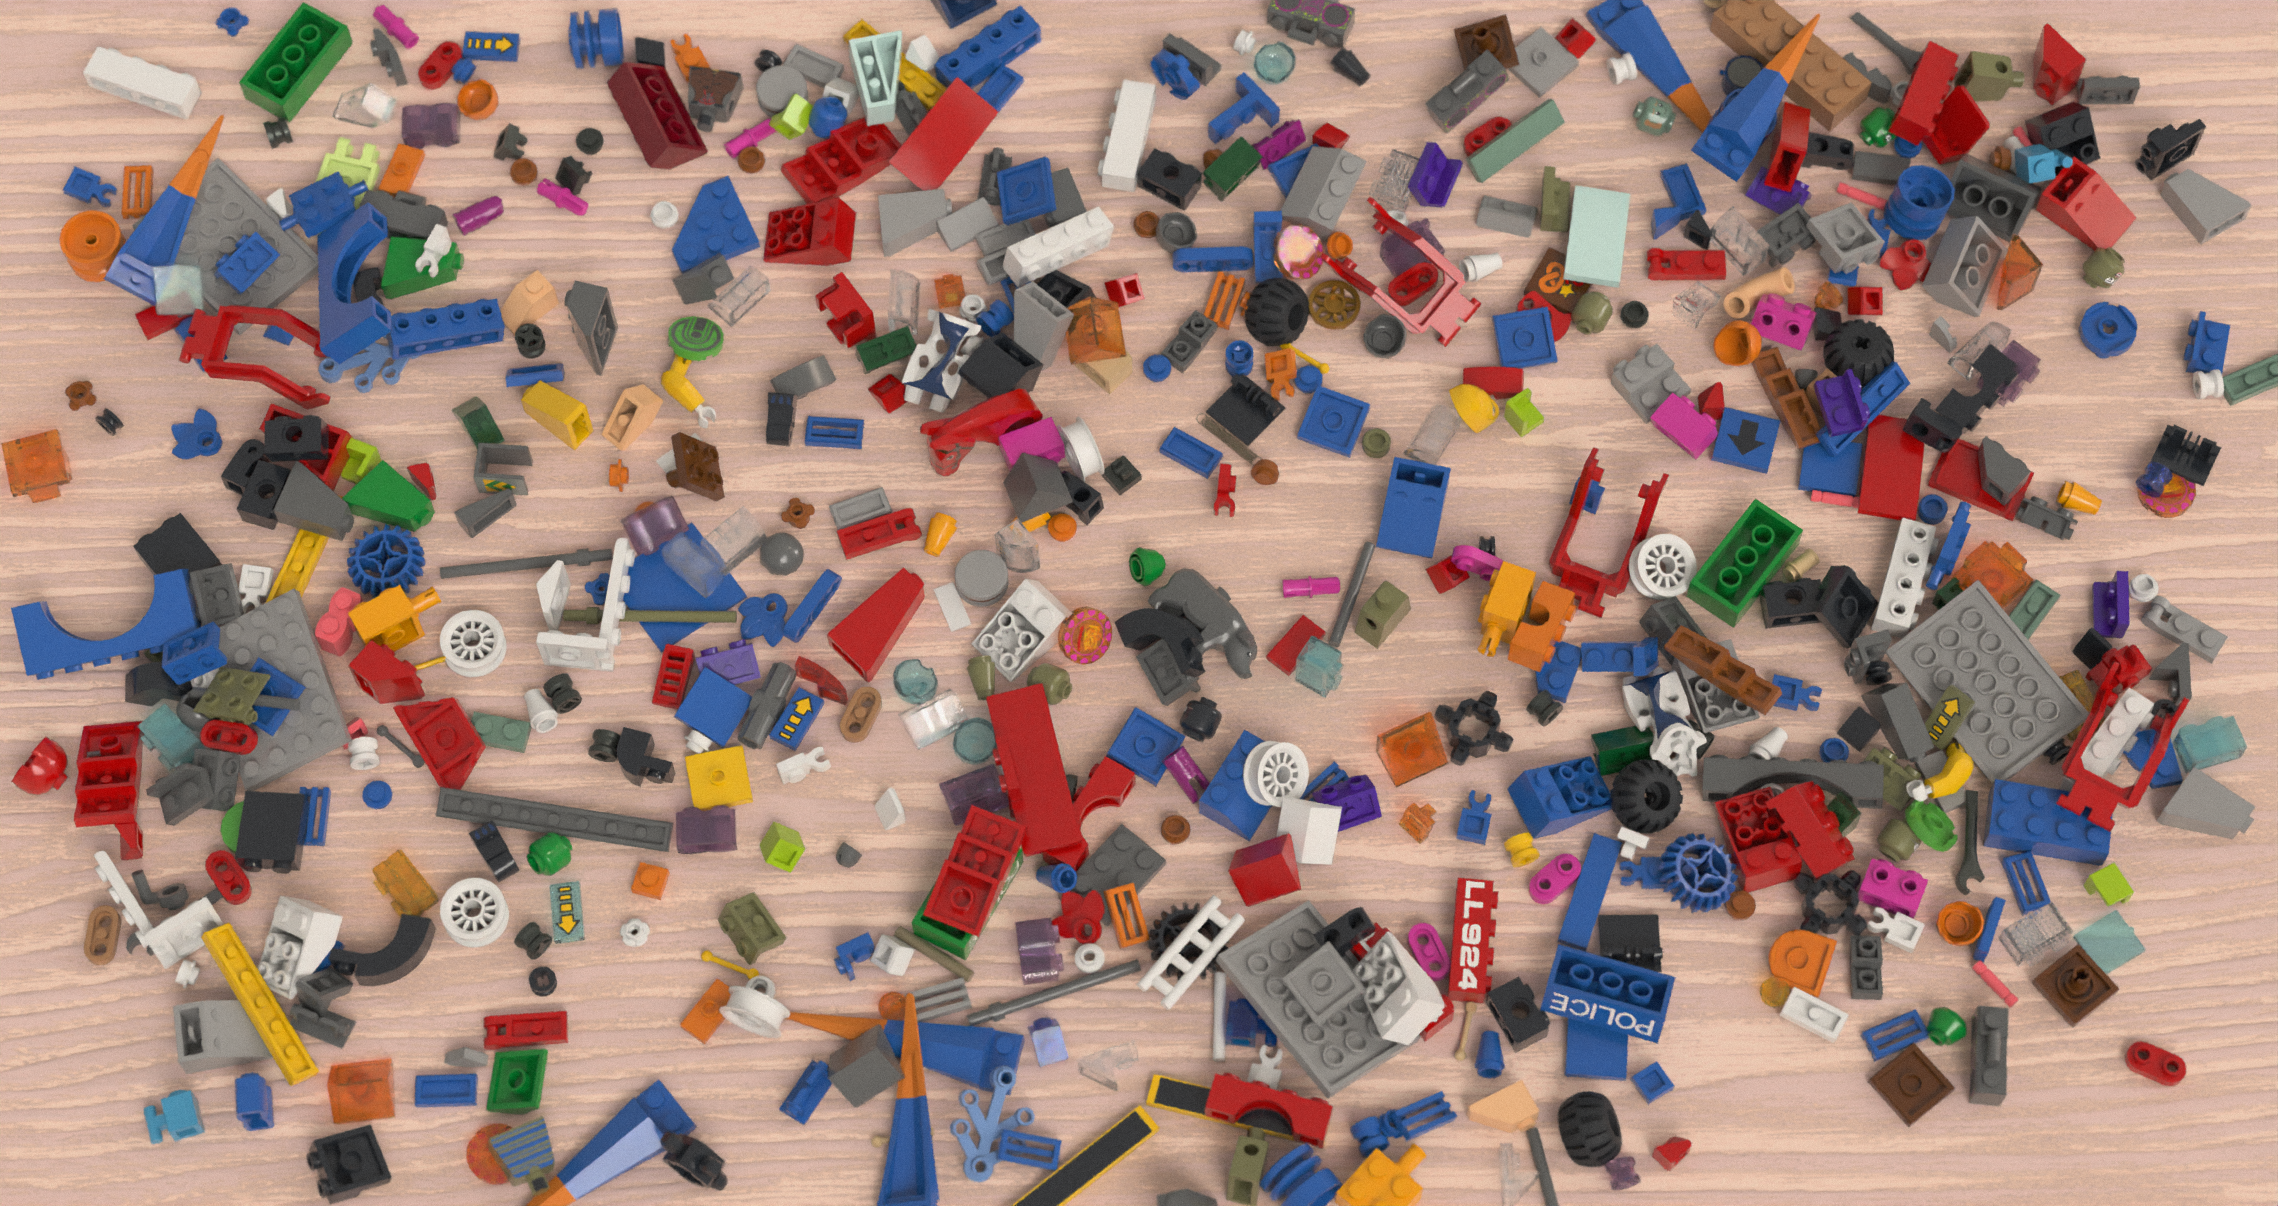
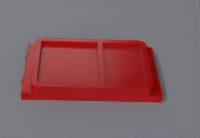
M1958 439L1949 452H1942L1934 471L1931 473L1932 476L1927 486L2013 522L2018 508L2025 498V493L2034 472H2030L2026 484L2003 506L1982 489L1977 454L1978 446Z

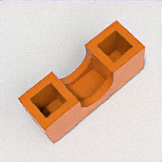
M1542 581L1532 600L1529 619L1542 625L1533 626L1521 621L1510 643L1509 661L1538 672L1541 671L1545 662H1551L1556 647H1554L1555 642L1560 643L1566 631V626L1564 625L1566 621L1571 622L1576 613L1577 606L1573 605L1574 592Z

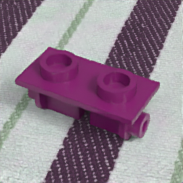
M1300 119L1284 122L1282 126L1272 132V138L1266 136L1259 142L1252 144V147L1263 156L1261 160L1263 170L1268 168L1269 164L1278 161L1307 141Z

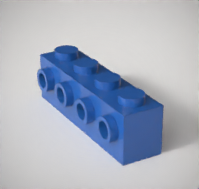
M1021 5L1014 10L1007 11L1000 20L992 25L985 26L978 35L963 41L950 54L941 56L937 63H935L936 79L948 88L953 80L958 77L973 89L992 76L1001 64L1008 65L1042 41L1040 25Z
M479 299L473 303H454L443 308H424L418 312L406 314L402 312L395 313L391 316L392 331L386 334L392 360L502 342L505 326L497 299Z

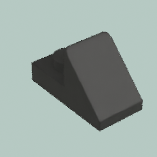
M718 253L674 278L672 281L683 303L686 305L717 298L715 290L735 278L724 256Z
M2182 643L2153 670L2149 678L2150 680L2169 681L2168 694L2169 697H2173V703L2177 707L2183 697L2188 698L2189 701L2192 698L2189 643Z
M330 967L297 980L295 986L299 1002L305 1004L307 1009L316 1013L321 1018L325 1016L332 1000L348 994L353 983Z

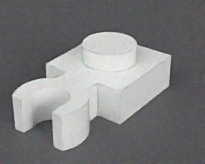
M243 564L238 590L240 594L246 595L241 600L244 614H246L249 605L253 604L255 608L262 605L260 597L268 598L274 572L272 568Z
M1876 907L1873 915L1879 917L1882 923L1877 924L1869 921L1867 928L1874 933L1882 931L1887 933L1885 942L1912 953L1925 924L1897 912L1893 919L1889 917L1886 910Z
M1263 1045L1259 1053L1261 1065L1252 1063L1247 1082L1261 1081L1268 1084L1269 1088L1277 1090L1282 1071L1274 1069V1067L1278 1066L1282 1061V1050L1278 1049L1276 1057L1270 1059L1265 1055L1267 1045Z

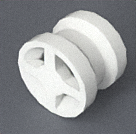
M1630 53L1623 54L1618 59L1614 57L1607 59L1608 74L1614 85L1620 84L1624 79L1631 81L1637 78L1636 65Z
M2219 369L2211 370L2209 373H2203L2202 371L2194 372L2193 390L2198 400L2205 399L2209 395H2212L2214 398L2222 397L2224 383Z
M359 737L348 743V750L352 753L350 758L351 768L367 770L379 765V756L375 751L378 748V742L375 738Z

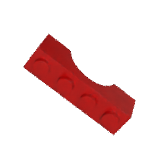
M1106 756L1100 764L1095 763L1088 775L1090 780L1085 787L1080 786L1073 797V807L1082 842L1044 852L1043 861L1050 865L1066 863L1077 872L1089 855V844L1081 833V826L1085 818L1091 812L1101 807H1121L1136 784L1134 772Z
M1225 1072L1222 1075L1215 1073L1205 1106V1116L1235 1124L1242 1115L1251 1110L1269 1109L1285 1118L1291 1128L1293 1141L1323 1149L1333 1113V1106L1328 1105V1101L1318 1097H1311V1099L1303 1098L1297 1092L1290 1089L1274 1090L1269 1088L1268 1084L1261 1081H1252V1083L1242 1081L1239 1076Z

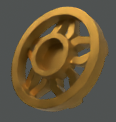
M1339 280L1325 281L1317 285L1309 296L1308 308L1310 316L1317 325L1319 324L1324 328L1345 329L1357 319L1360 313L1361 301L1359 294L1355 288L1346 282ZM1333 287L1330 294L1320 292L1323 289ZM1338 288H1340V294L1335 293ZM1344 289L1347 290L1354 297V299L1349 297L1344 298ZM1313 302L1320 307L1317 312L1314 311ZM1354 311V313L1347 319V313ZM1324 312L1327 313L1326 316L1320 318V315H1321L1322 313H1324ZM1341 315L1343 317V321L1340 322L1337 316ZM1331 316H1333L1334 322H1328Z

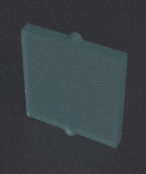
M175 264L174 266L153 267L157 315H177L182 317L183 315H193L195 309L204 311L200 266H179V264Z
M2117 910L2073 936L2075 941L2106 975L2146 950L2133 933L2134 928L2128 926Z

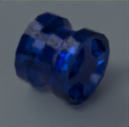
M2151 461L2146 465L2145 473L2137 478L2136 485L2146 495L2158 498L2164 491V485L2171 482L2173 475L2164 465Z

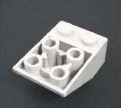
M1025 579L971 644L983 656H991L992 662L995 663V668L1010 682H1013L1058 643L1070 629L1068 627L1070 622L1074 620L1075 623L1078 618L1039 581Z
M280 896L277 907L274 910V917L265 941L262 958L257 967L269 989L289 999H293L297 994L295 986L297 980L312 975L335 945L343 916L309 900Z
M1386 932L1352 970L1366 988L1362 996L1382 1039L1409 1045L1445 1007L1435 983L1391 932Z

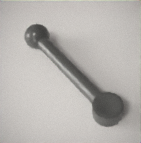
M380 725L377 728V734L381 737L385 736L411 758L415 767L420 768L424 765L425 761L422 756L412 753L388 732L386 726Z

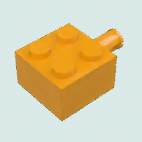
M1503 561L1500 570L1494 569L1489 583L1488 595H1484L1479 609L1481 612L1478 622L1482 623L1480 634L1483 635L1477 648L1479 653L1484 655L1487 646L1490 645L1487 656L1494 657L1500 641L1508 644L1511 643L1521 621H1523L1531 600L1536 572Z
M398 585L395 588L385 589L378 597L368 602L365 601L357 604L348 614L364 646L373 640L379 646L384 643L395 652L425 636L418 619L419 613L442 602L433 586L410 599L405 595L401 586Z
M1412 1143L1397 1162H1392L1376 1148L1336 1192L1335 1203L1338 1206H1415L1422 1198L1423 1187L1410 1177V1173L1426 1158L1425 1152L1419 1146Z

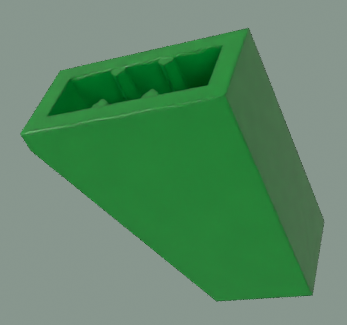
M391 237L381 283L386 299L398 298L457 280L458 270H462L464 265V255L460 253L457 242H451L449 252L443 255L439 263H437L439 267L437 275L430 277V265L424 266L421 273L417 272L416 261L423 255L425 251L424 245L427 240Z
M384 460L342 498L348 504L353 515L395 527L398 525L402 529H408L416 532L421 526L427 525L435 514L431 500Z

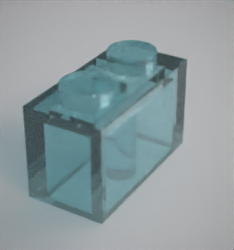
M1311 636L1297 657L1295 681L1326 698L1330 690L1335 691L1342 681L1343 676L1340 675L1344 666L1341 664L1342 652Z
M163 704L138 725L143 735L139 739L149 751L156 749L160 753L158 759L168 771L172 768L176 770L177 766L184 763L193 764L195 748L205 749L202 742L166 704Z
M2216 716L2209 719L2206 724L2199 726L2195 724L2186 725L2179 729L2172 742L2186 774L2190 773L2194 767L2201 770L2241 758L2247 748L2234 716L2227 718Z

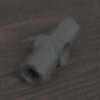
M782 662L773 663L762 688H758L751 699L749 714L739 732L738 741L752 749L762 748L774 722L777 723L784 712L786 697L797 676L796 670Z

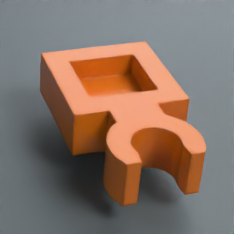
M683 34L684 45H677L674 39L670 40L672 51L676 54L674 56L675 63L687 83L689 82L690 66L709 69L710 66L699 46L692 48L690 36Z
M1288 348L1265 353L1266 380L1273 383L1270 390L1272 397L1280 400L1279 394L1284 388H1286V394L1290 398L1293 397L1295 391L1294 387L1289 383V379L1297 378L1295 351Z

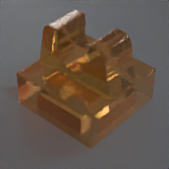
M953 274L942 275L941 279H935L934 283L939 309L961 306V302L965 298L962 275L954 276Z
M1412 803L1406 808L1399 825L1421 844L1428 838L1435 824L1431 817L1437 811L1429 803L1422 808Z

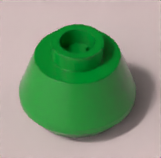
M1136 548L1129 558L1131 575L1137 583L1143 586H1149L1161 577L1166 567L1164 557L1153 549Z
M1946 1007L1934 1008L1931 1011L1927 1030L1929 1032L1928 1037L1932 1042L1939 1046H1950L1965 1038L1967 1026L1957 1013Z

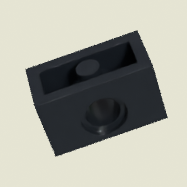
M1154 148L1137 172V182L1139 188L1185 211L1202 187V173L1195 166L1176 160L1172 154L1161 152ZM1168 176H1174V177H1176V178H1175V179H1167L1166 177H1168Z
M306 415L303 416V419L279 416L275 420L265 421L264 454L272 462L328 459L329 426L319 416ZM302 433L298 441L291 442L295 434Z
M258 460L237 507L242 521L271 530L275 529L278 519L273 510L291 469ZM274 493L272 497L264 499L267 494Z
M1801 578L1790 583L1773 581L1763 585L1760 603L1765 629L1822 623L1813 613L1823 595L1818 589L1821 580ZM1793 598L1797 600L1799 604H1790L1787 602L1786 599Z
M1519 977L1488 992L1485 1002L1515 1053L1546 1038L1549 1030L1548 1025H1550L1545 1011L1538 1010L1533 1001L1535 996L1531 987L1527 983L1523 985ZM1522 1009L1527 1013V1016L1525 1018H1517L1513 1015L1512 1011Z

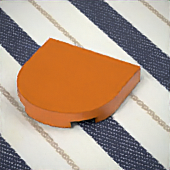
M1801 929L1785 932L1775 940L1769 952V966L1773 976L1787 988L1793 989L1796 987L1819 998L1837 940Z

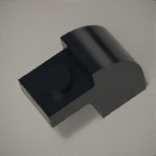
M162 662L146 663L133 668L125 675V702L152 707L162 698L179 701L193 687L190 681L177 685L162 668Z
M623 727L617 745V757L624 776L631 783L641 787L644 776L654 783L662 784L663 781L672 783L675 776L673 763L651 757L655 747L652 734Z

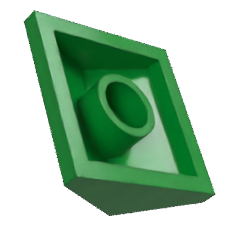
M533 1049L495 1052L486 1110L496 1113L524 1115L539 1109L548 1050Z

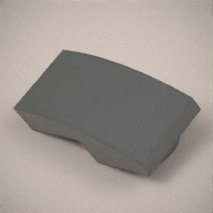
M373 29L375 40L370 41L373 56H379L381 65L386 66L388 77H394L397 87L408 85L395 47L380 29Z
M1853 52L1843 56V59L1872 82L1868 97L1882 104L1887 103L1892 90L1889 78L1886 75H1882L1877 67L1867 72L1864 62L1857 59Z
M1195 310L1180 326L1178 335L1161 352V355L1170 361L1172 367L1184 373L1214 335L1218 324Z
M822 355L772 378L770 382L775 392L798 395V400L806 397L812 391L833 384L837 379L825 356Z
M1850 936L1851 999L1882 1000L1881 967L1883 958L1881 936Z

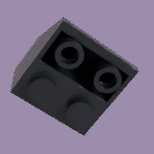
M2073 101L2025 120L2028 137L2033 145L2041 144L2050 150L2057 149L2070 158H2077L2084 164L2100 159L2089 107ZM2063 166L2055 167V177L2062 171Z
M1000 333L986 339L962 365L957 374L989 399L1016 389H1026L1028 393L1033 391L1044 364L1007 335Z

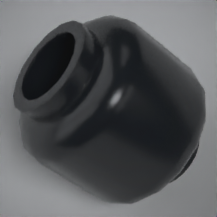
M1201 697L1200 701H1189L1179 722L1181 728L1184 729L1182 733L1202 743L1204 739H1212L1222 719L1221 712L1215 709L1217 703L1205 697Z

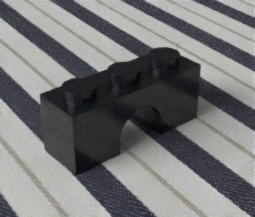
M1991 344L1988 345L1972 365L1983 377V387L1980 392L1973 396H1964L1953 388L1935 409L1944 418L1956 421L1960 425L1963 434L1968 430L1972 432L1980 424L1982 418L1979 416L1986 408L1992 409L2001 397L1998 395L2004 386L2009 388L2019 376L2017 373L2019 370L2018 365Z

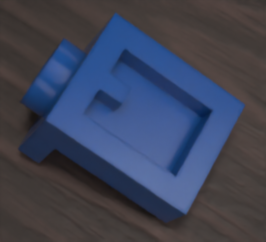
M869 932L836 947L838 957L834 959L840 975L846 973L849 981L854 980L855 975L850 963L854 961L855 963H861L870 958L871 954L874 953V943Z

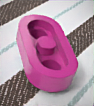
M1459 545L1453 548L1451 561L1460 570L1480 575V578L1485 581H1490L1494 569L1500 570L1503 563L1502 559L1472 546Z
M1560 854L1532 877L1529 885L1531 898L1540 904L1553 902L1578 880L1581 871L1579 860L1571 854ZM1568 864L1571 870L1564 871L1561 865ZM1547 883L1550 888L1544 890L1540 888L1539 884Z
M1427 923L1414 925L1408 934V945L1415 961L1433 981L1443 980L1450 971L1451 963L1436 929ZM1424 937L1428 940V943L1421 945L1417 940ZM1435 963L1440 966V969L1433 971L1429 966Z

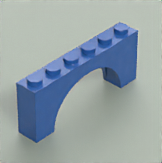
M369 202L318 235L320 349L325 356L331 357L338 364L343 363L392 331L391 312L374 297L371 296L361 302L351 303L353 281L361 264L373 248L388 237L387 218Z
M179 569L153 575L155 583L154 596L146 615L128 632L108 640H88L68 632L55 620L49 610L47 601H39L11 608L26 675H36L37 680L54 677V671L65 669V674L83 670L82 664L93 662L94 667L111 664L110 658L121 656L123 661L140 657L139 651L150 649L151 654L163 652L164 643L200 628L201 623L196 616L197 606L195 597L189 587L190 575L188 569Z

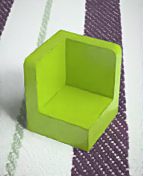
M793 94L785 110L773 115L768 125L789 140L801 136L809 124V115L813 105L798 94Z
M1529 388L1508 400L1505 406L1504 418L1520 437H1523L1544 423L1543 415L1530 401L1532 392Z
M351 438L346 446L350 458L341 473V477L352 483H359L382 460L377 447Z
M776 822L772 823L759 845L766 863L790 873L805 851L799 832Z
M2115 862L2089 875L2083 885L2089 895L2098 892L2107 906H2111L2119 901L2124 904L2130 900L2134 893Z

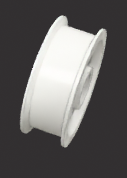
M1078 416L1075 423L1064 428L1058 425L1057 430L1064 443L1065 456L1074 474L1084 482L1085 477L1096 472L1104 474V464L1099 449L1083 419Z
M1659 534L1643 540L1634 548L1629 560V574L1634 586L1643 595L1655 600H1665L1684 593L1689 588L1690 581L1694 578L1697 571L1696 558L1690 546L1683 539L1672 534ZM1660 561H1662L1666 566L1665 573L1662 572L1660 569Z
M467 610L454 615L446 622L440 634V647L443 656L446 657L445 662L454 672L465 677H480L491 673L501 664L506 654V639L502 626L494 616L481 610ZM470 641H480L476 646H467Z
M1265 741L1258 744L1249 753L1243 770L1244 785L1249 796L1261 805H1273L1275 807H1282L1284 796L1300 799L1307 787L1309 768L1305 755L1297 746L1286 742Z
M468 878L455 883L447 890L441 901L440 917L447 933L455 942L466 947H482L494 942L502 935L508 924L509 909L502 892L494 883L483 878ZM472 909H481L479 915L475 917L468 916Z
M729 987L728 991L731 994L726 1006H722L719 1010L723 1017L736 1026L768 1038H779L781 1036L779 1027L783 1018L790 1016V1011L783 1004L766 994L747 987Z

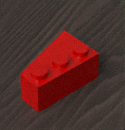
M271 403L259 429L265 434V421L275 420L279 416L303 419L305 415ZM327 424L329 426L328 459L297 462L302 463L334 492L350 456L346 446L353 437L348 431ZM302 433L295 434L291 442L298 441Z
M1813 781L1791 787L1766 801L1765 804L1769 810L1774 807L1784 820L1780 826L1785 833L1791 830L1798 843V846H1796L1797 851L1817 879L1855 860L1852 854L1854 849L1848 838H1843L1838 828L1840 826L1838 818L1834 812L1828 810L1824 803L1825 795L1819 785H1815Z

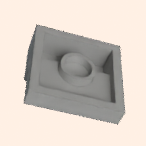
M1852 202L1809 219L1806 225L1807 229L1822 246L1819 252L1820 256L1834 273L1843 270L1848 274L1855 270L1859 263L1865 262L1866 265L1874 263L1879 258V252L1885 243Z
M1658 344L1651 348L1648 345L1641 347L1635 354L1636 358L1629 363L1626 360L1619 362L1613 368L1614 373L1611 379L1612 386L1645 424L1651 421L1650 417L1672 392L1679 398L1682 395L1687 397L1691 392V388L1673 369L1675 363Z

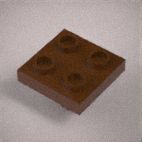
M1506 14L1454 29L1464 71L1486 50L1505 69L1520 65Z
M681 432L672 435L671 440L676 469L666 473L668 484L672 488L681 487L713 501L724 498L723 478L720 472L719 454L716 447Z
M2079 944L2032 981V984L2072 1028L2119 991L2118 986Z

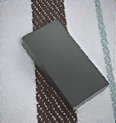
M1856 151L1852 180L1895 185L1902 172L1910 167L1911 158Z

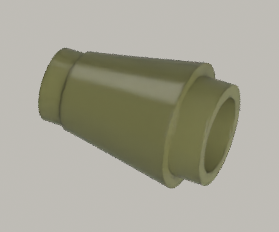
M977 656L969 659V666L966 669L978 700H986L988 696L995 695V663L992 662L991 656Z

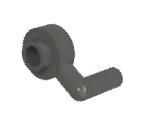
M137 870L132 873L133 880L144 904L159 903L162 908L176 910L183 907L185 901L189 898L183 883L172 884L160 891L151 892L143 870Z

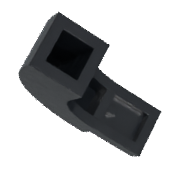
M1145 608L1132 611L1115 621L1125 647L1141 651L1153 642L1163 638L1170 646L1181 674L1197 678L1205 673L1202 655L1195 648L1204 640L1197 628L1187 619L1166 611Z
M402 914L394 939L382 950L374 953H358L332 948L329 961L333 968L336 969V972L340 974L353 975L355 972L354 976L360 985L378 986L392 983L408 975L423 961L431 947L436 928L430 918Z

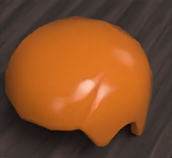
M484 79L468 82L460 89L457 96L459 110L472 120L487 119L494 114L498 106L499 97L496 89Z
M1956 901L1945 905L1939 912L1936 927L1943 940L1953 946L1962 947L1972 944L1982 934L1984 920L1978 907L1965 901Z

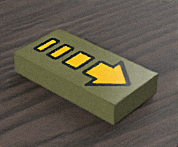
M1954 685L1947 687L1925 722L1932 743L1941 750L1947 748L1975 704V701Z

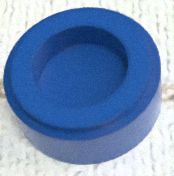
M1933 494L1927 495L1919 503L1917 509L1918 516L1927 524H1938L1944 520L1948 506L1942 497Z

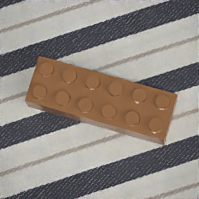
M1728 0L1713 13L1710 32L1741 58H1749L1755 61L1762 71L1805 26L1774 0ZM1812 33L1784 94L1798 106L1811 109L1810 116L1831 132L1867 100L1872 82Z

